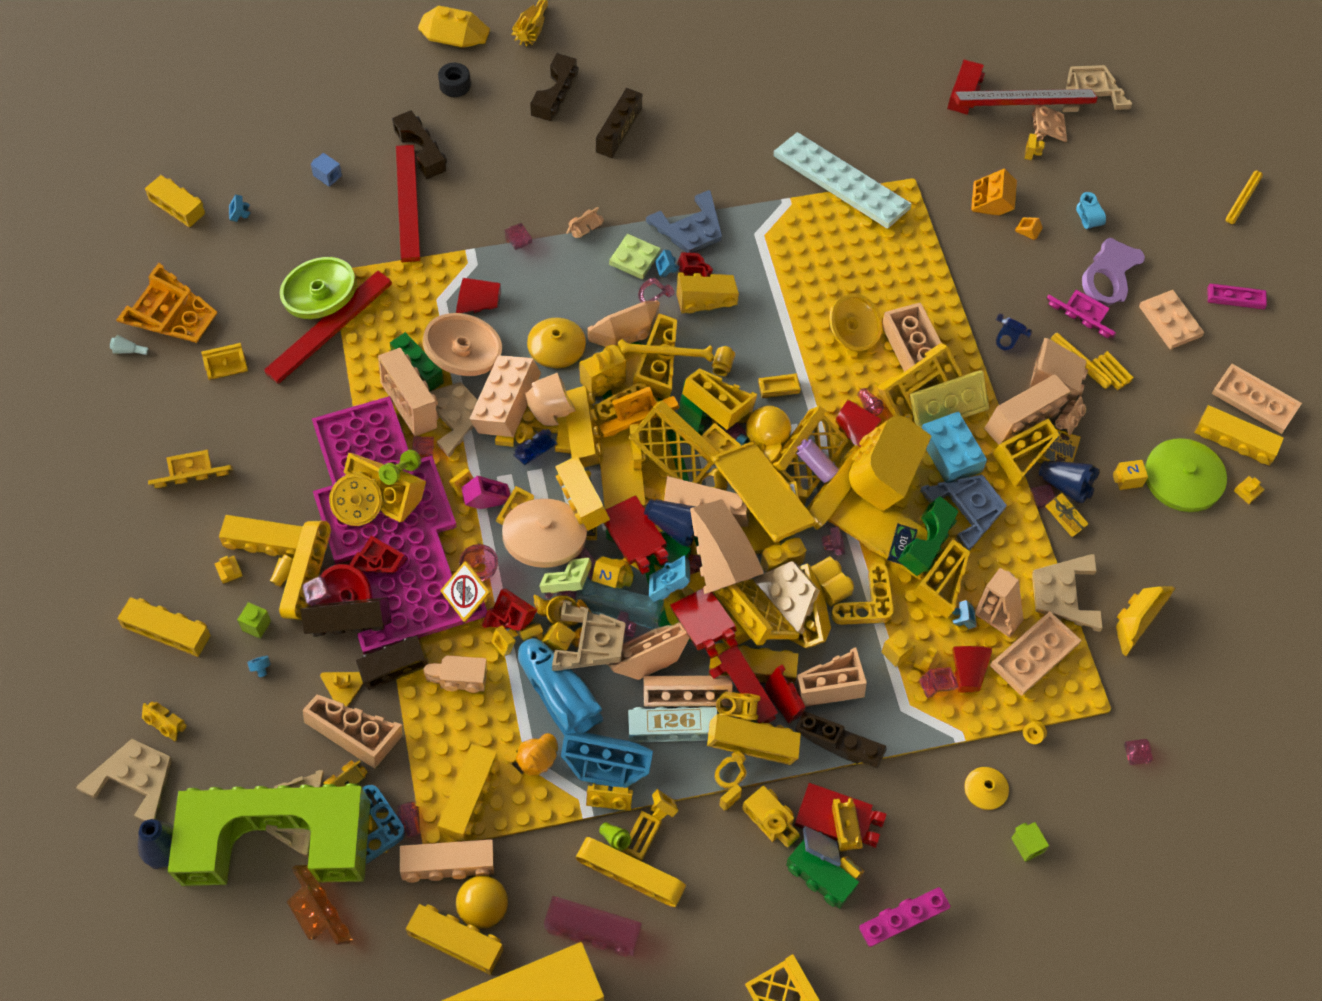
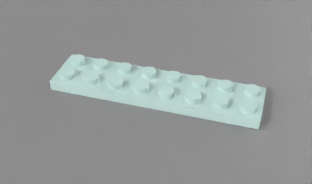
M798 132L774 150V157L887 229L911 209L912 203Z

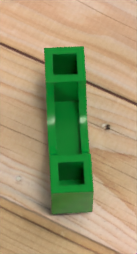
M941 496L929 503L921 517L927 528V540L916 538L906 545L898 561L916 576L923 572L927 573L934 565L933 559L942 550L940 548L941 544L949 537L948 531L955 525L957 521L955 518L959 511Z

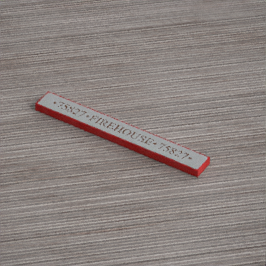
M1092 89L954 92V99L958 106L1095 104L1097 102V96Z

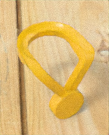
M735 750L731 754L732 757L723 759L715 770L714 778L717 784L723 788L731 789L746 777L747 772L743 765L746 757L739 750ZM729 762H737L740 773L736 780L731 783L722 781L719 776L720 770Z

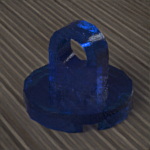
M1000 313L995 319L1003 325L995 340L999 349L1004 351L1012 349L1020 335L1030 338L1033 333L1031 329L1027 330L1025 325L1010 317L1003 319L1004 315ZM1004 335L1009 336L1011 339V343L1007 347L1002 346L1000 343V339Z

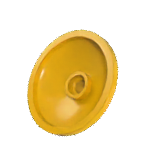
M847 294L834 303L830 312V327L835 339L843 347L851 351L860 352L870 349L878 342L882 333V318L878 308L869 298L860 294Z
M548 318L537 323L531 329L527 338V347L531 357L537 363L549 368H564L574 364L582 357L586 347V338L583 330L575 322L565 318Z

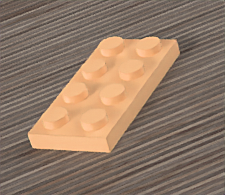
M1234 364L1230 365L1211 393L1281 434L1302 404Z
M1049 611L998 656L990 666L1022 696L1075 649L1082 640Z

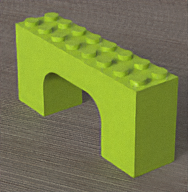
M354 783L340 787L333 784H325L323 787L301 785L300 788L280 785L277 788L256 786L254 789L233 787L231 790H223L219 787H211L209 790L188 788L186 791H178L168 873L181 886L227 885L231 850L236 840L247 832L266 830V825L277 826L276 829L300 828L311 832L308 870L318 882L364 881L370 800L363 788Z

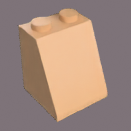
M1044 338L1036 358L1029 388L1056 374L1071 391L1066 399L1068 401H1076L1078 395L1082 396L1085 386L1081 383L1082 380L1086 379L1088 369L1085 368L1086 360L1054 341Z

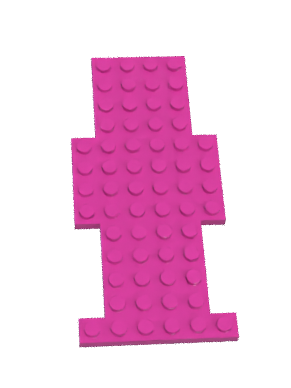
M390 396L312 418L332 482L331 486L315 490L313 494L321 520L327 521L331 526L328 542L335 565L352 560L357 552H361L371 535L408 557L402 567L394 574L362 571L370 583L372 598L388 597L392 623L385 625L383 630L372 631L370 629L357 633L363 654L377 652L387 645L402 642L407 637L418 636V638L484 618L487 613L484 601L471 617L464 622L440 591L452 577L437 533L456 528L457 525L433 456L422 458L420 467L414 471L402 470L426 481L420 503L403 522L394 520L380 510L379 514L371 522L360 526H351L338 520L330 508V492L333 485L346 475L344 469L348 453H353L382 464L393 463L396 465L400 462L402 453L408 450Z

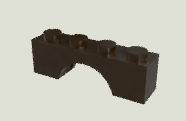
M556 53L550 65L551 78L556 84L547 90L536 91L530 103L531 116L552 121L554 115L558 114L559 105L561 102H564L567 89L570 90L573 78L578 75L579 67H577L576 58Z
M410 110L393 117V128L401 142H412L422 147V150L417 154L418 167L425 178L429 179L446 172V156L443 152L440 153L436 141H432L428 129L423 128L419 116H415L413 111Z

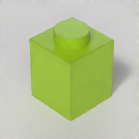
M249 602L237 619L242 631L260 639L271 623L267 610Z
M1036 822L1029 825L1027 823L1019 825L1015 828V833L1011 838L1025 862L1045 853L1049 847Z

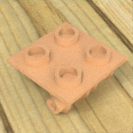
M1035 105L1032 117L1034 134H1037V140H1043L1046 135L1067 142L1064 114L1047 106Z

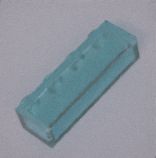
M586 579L583 588L578 590L576 594V602L578 599L583 600L591 612L601 613L652 629L659 627L664 611V600L659 599L653 602L649 596L617 587L613 588Z

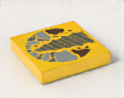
M1056 429L1059 436L1037 462H1073L1081 437L1073 434L1068 435L1067 432Z

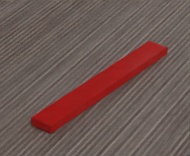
M414 145L396 146L401 263L420 261L415 148Z
M379 270L376 271L355 290L354 295L345 306L321 319L264 369L265 374L277 384H280L392 285V281Z

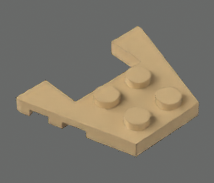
M1105 65L1070 67L1066 89H1092L1097 97L1111 96L1115 110H1128L1132 106V102L1125 98V92L1115 84L1116 80ZM1063 104L1062 112H1078L1080 105Z
M461 382L430 391L437 398L438 405L436 406L438 416L452 430L437 441L438 446L448 457L454 453L456 446L462 443L467 432L474 427L470 421V416L478 400Z
M1090 554L1034 570L1032 579L1035 612L1046 615L1050 611L1060 620L1067 619L1073 621L1075 625H1085L1093 628L1094 631L1101 632L1103 628L1101 611L1078 609L1075 574H1095V555Z
M564 600L561 620L583 623L578 652L555 650L552 671L620 662L626 623L601 613L600 615L588 612V608L583 606L578 608L571 605L572 602Z
M131 739L79 783L76 788L78 791L96 799L108 779H111L146 796L134 814L137 819L143 822L149 819L156 820L157 810L161 804L163 787L167 781L172 759L160 751Z

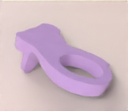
M1113 238L1106 239L1101 245V251L1094 256V262L1082 276V286L1085 294L1105 306L1112 305L1115 302H1124L1128 293L1125 271L1132 266L1143 263L1145 259L1143 252L1140 249L1120 243ZM1095 273H1102L1110 279L1113 285L1111 297L1103 296L1098 292L1094 285Z

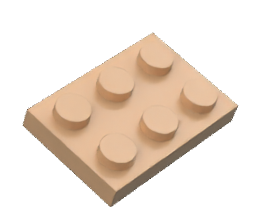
M1174 290L1142 301L1139 305L1170 350L1196 340L1204 334L1202 328Z

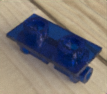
M543 429L533 436V442L528 439L521 445H518L513 455L522 464L527 465L556 446L557 442L551 438L552 433L549 429Z

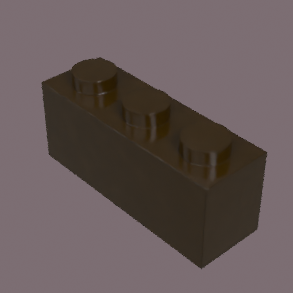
M418 636L407 637L402 642L387 645L382 650L375 653H367L356 660L362 682L368 690L421 670L429 663L423 644Z

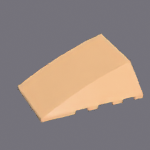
M722 499L690 508L694 536L698 537L699 546L696 547L697 554L701 555L703 566L700 567L701 577L705 578L706 584L703 587L704 594L764 574L749 540Z

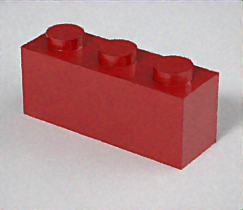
M963 60L947 109L968 115L970 108H974V106H958L954 99V92L980 91L981 85L978 84L983 82L985 73L982 72L983 64Z

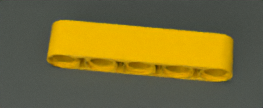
M857 444L848 451L837 466L839 470L836 475L822 486L806 508L817 521L813 526L816 530L820 529L827 522L852 487L849 481V471L854 462L852 460L853 456L860 450Z
M307 521L302 527L279 607V613L283 619L302 620L300 609L311 604L331 534V526L327 521Z
M590 837L585 838L575 857L581 864L670 907L677 906L686 888V884L681 880Z

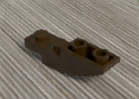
M806 711L803 712L795 728L797 733H801L803 737L814 744L856 764L860 761L878 768L887 750L886 745L846 731L845 726Z

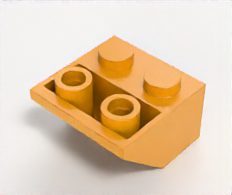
M1004 168L974 181L971 210L977 213L1002 215L1014 210L1017 180Z

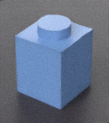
M322 153L311 163L313 176L329 187L342 176L340 164L325 153Z

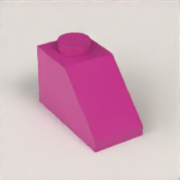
M478 475L461 487L465 505L478 509L505 505L510 496L508 484Z

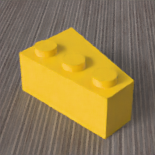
M678 272L677 299L681 314L738 305L739 293L734 275L711 274L710 277H701L700 273H694V276H684V273Z
M700 368L686 378L682 392L685 397L726 430L753 410L758 395L754 392H751V394L747 393L736 384L733 386L723 382L722 378Z
M1048 418L999 444L992 454L1014 487L1059 436V433Z
M954 539L947 545L935 561L933 567L913 591L915 596L946 619L955 610L957 595L960 592V584L970 554L969 550Z

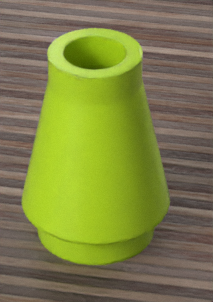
M608 822L600 826L599 833L603 835L612 848L623 851L630 845L631 836L627 830L611 825Z

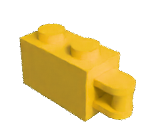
M763 785L744 801L742 810L772 842L778 838L786 847H789L800 838V834L792 826L794 821L793 812L789 807L783 806L778 801V797L773 790H768ZM772 809L781 810L787 816L786 828L778 834L770 833L763 825L765 814ZM786 830L790 833L788 836L783 834Z

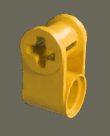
M725 692L718 698L716 708L721 714L727 713L726 715L757 720V704L761 697L755 694ZM722 699H730L733 703V707H724L722 704Z

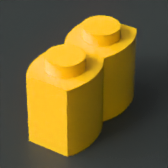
M791 538L782 545H774L765 549L762 552L760 565L765 573L791 561L800 566L805 560L807 550L800 538Z
M829 556L811 566L823 589L825 601L829 606L832 607L852 595L854 583L849 576L846 577L841 572L842 567L837 560H833Z

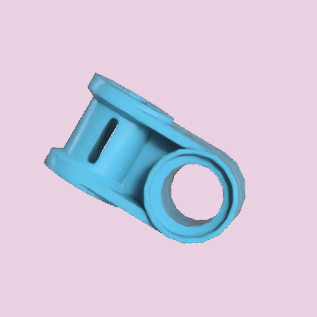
M1091 192L1083 193L1080 197V202L1077 204L1076 211L1081 218L1084 228L1089 229L1105 225L1106 215L1095 194Z

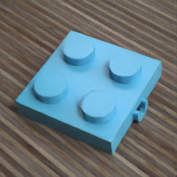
M686 556L672 563H665L662 569L649 575V597L653 602L665 599L671 592L683 589L690 582V561Z

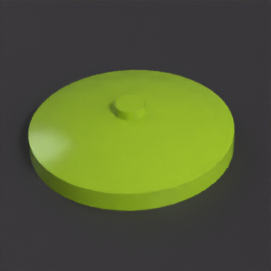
M335 257L315 258L297 266L286 276L280 288V299L285 309L295 317L303 319L325 317L338 311L349 302L355 293L357 279L352 267L344 260Z
M1178 438L1164 441L1152 450L1145 463L1148 475L1146 483L1149 490L1160 502L1175 510L1198 512L1208 509L1220 499L1226 488L1227 473L1223 462L1213 450L1194 440Z

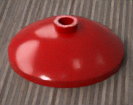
M338 564L326 569L318 578L314 589L315 604L372 599V590L367 577L361 570L348 564Z

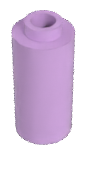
M804 439L801 442L802 444L797 447L798 451L796 454L823 483L828 482L836 475L839 469L811 439L808 441Z

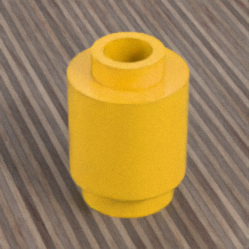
M728 346L717 348L712 363L714 374L724 377L731 371L735 358V352L732 348Z

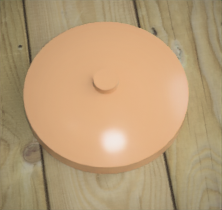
M449 313L438 316L427 325L423 336V348L429 359L441 369L456 375L477 376L485 374L492 370L498 355L501 356L502 342L497 332L485 321L467 314Z
M535 499L524 502L510 511L503 523L502 537L507 551L518 561L533 567L549 568L566 564L581 553L586 544L587 529L584 524L579 525L574 515L578 511L573 512L569 504L554 499Z

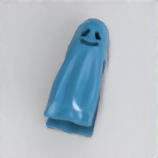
M532 638L524 641L518 650L519 663L563 735L565 733H587L592 727L602 723L603 717L600 714L602 708L582 679L571 669L552 671L554 651L541 640Z

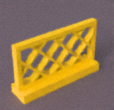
M663 400L654 405L650 413L628 437L670 477L683 480L682 472H692V483L696 484L714 464L711 458L719 454L710 443ZM654 414L661 419V427L651 428L650 419ZM672 429L676 433V441L666 442L665 430ZM651 430L662 431V442H652ZM640 431H647L648 443H641L635 436ZM680 443H687L691 447V455H681ZM662 444L663 456L656 457L652 452V445ZM666 444H676L677 456H667ZM691 457L692 469L682 470L681 458ZM695 457H703L708 462L703 469H696ZM677 458L678 470H670L667 465V459Z
M821 406L809 409L783 445L778 458L772 463L773 467L788 483L796 481L798 489H803L800 479L808 480L806 499L811 495L821 479L817 475L812 476V470L805 462H798L797 447L802 444L801 442L804 439L808 441L809 436H814L815 444L821 450H828L829 459L834 462L849 441L824 415L826 411ZM820 421L825 424L826 432L819 433L818 424ZM832 435H835L841 441L838 446H833ZM820 436L827 437L828 447H821ZM789 465H794L795 476H790L785 471ZM799 465H806L807 476H800Z
M754 579L744 580L713 591L756 645H764L767 639H798L800 633L788 622L756 584Z
M793 954L785 958V961L745 983L754 1001H759V999L763 1001H776L769 999L772 985L785 989L782 1001H786L788 990L798 992L801 997L800 1001H820ZM785 968L789 976L786 985L773 982L775 973ZM769 976H771L770 981L765 980L766 978H768ZM791 981L794 984L795 988L790 987ZM759 982L769 984L766 997L756 995L752 986Z

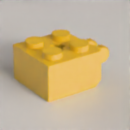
M615 345L610 348L607 347L604 351L597 352L592 357L579 362L580 383L582 386L586 385L589 392H593L595 397L603 396L607 391L619 388L626 382V359Z

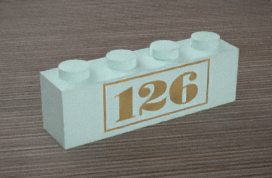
M664 706L656 707L655 709L633 708L628 710L629 741L635 743L707 741L710 720L717 714V708L711 706H699L698 708L679 706L672 709Z

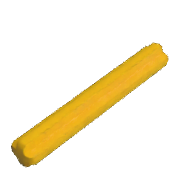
M1258 170L1253 172L1227 215L1226 222L1235 224L1262 179V172Z
M1055 333L1050 340L1085 359V368L1088 369L1087 374L1104 389L1110 387L1113 382L1112 379L1059 333Z

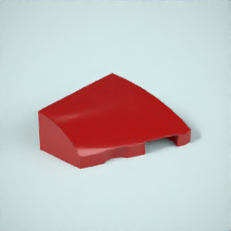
M681 252L677 261V265L680 267L679 272L684 273V276H694V273H700L701 277L711 276L713 269L705 263L704 258L699 253Z
M849 399L843 405L836 418V423L844 430L845 436L852 441L854 446L857 444L859 447H861L859 444L862 438L878 427L882 419Z
M371 535L361 552L356 553L349 565L364 572L394 574L402 567L408 557Z
M501 589L494 607L488 609L481 626L484 628L503 626L505 629L523 630L531 622L537 609L508 589Z
M954 646L952 653L956 668L954 674L958 693L980 691L992 654V648L983 646Z
M781 664L771 674L764 689L787 722L790 723L802 716L805 705L798 695L794 684L789 682L783 675L786 669Z

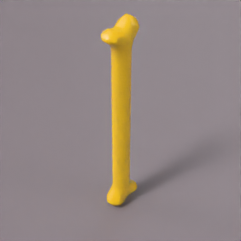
M624 339L618 341L622 355L627 352L702 357L709 362L715 358L712 354L713 347L711 345L706 349L629 344Z

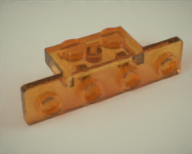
M295 865L292 871L302 888L286 902L308 939L313 940L317 938L327 928L337 945L349 944L352 941L349 929L342 923L337 909L327 898L325 889L320 886L308 870V865Z

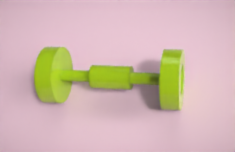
M407 450L402 453L398 464H384L379 469L381 481L387 485H392L399 480L402 470H416L421 465L420 455L414 450Z

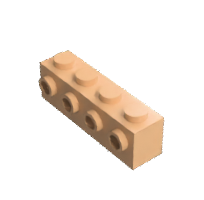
M643 676L644 706H716L718 698L723 693L732 692V680L730 676H718L715 679L712 676ZM724 698L722 699L723 706H732V701Z
M493 840L400 846V875L402 881L406 880V882L414 883L420 879L440 881L448 877L464 879L466 876H489L494 874Z

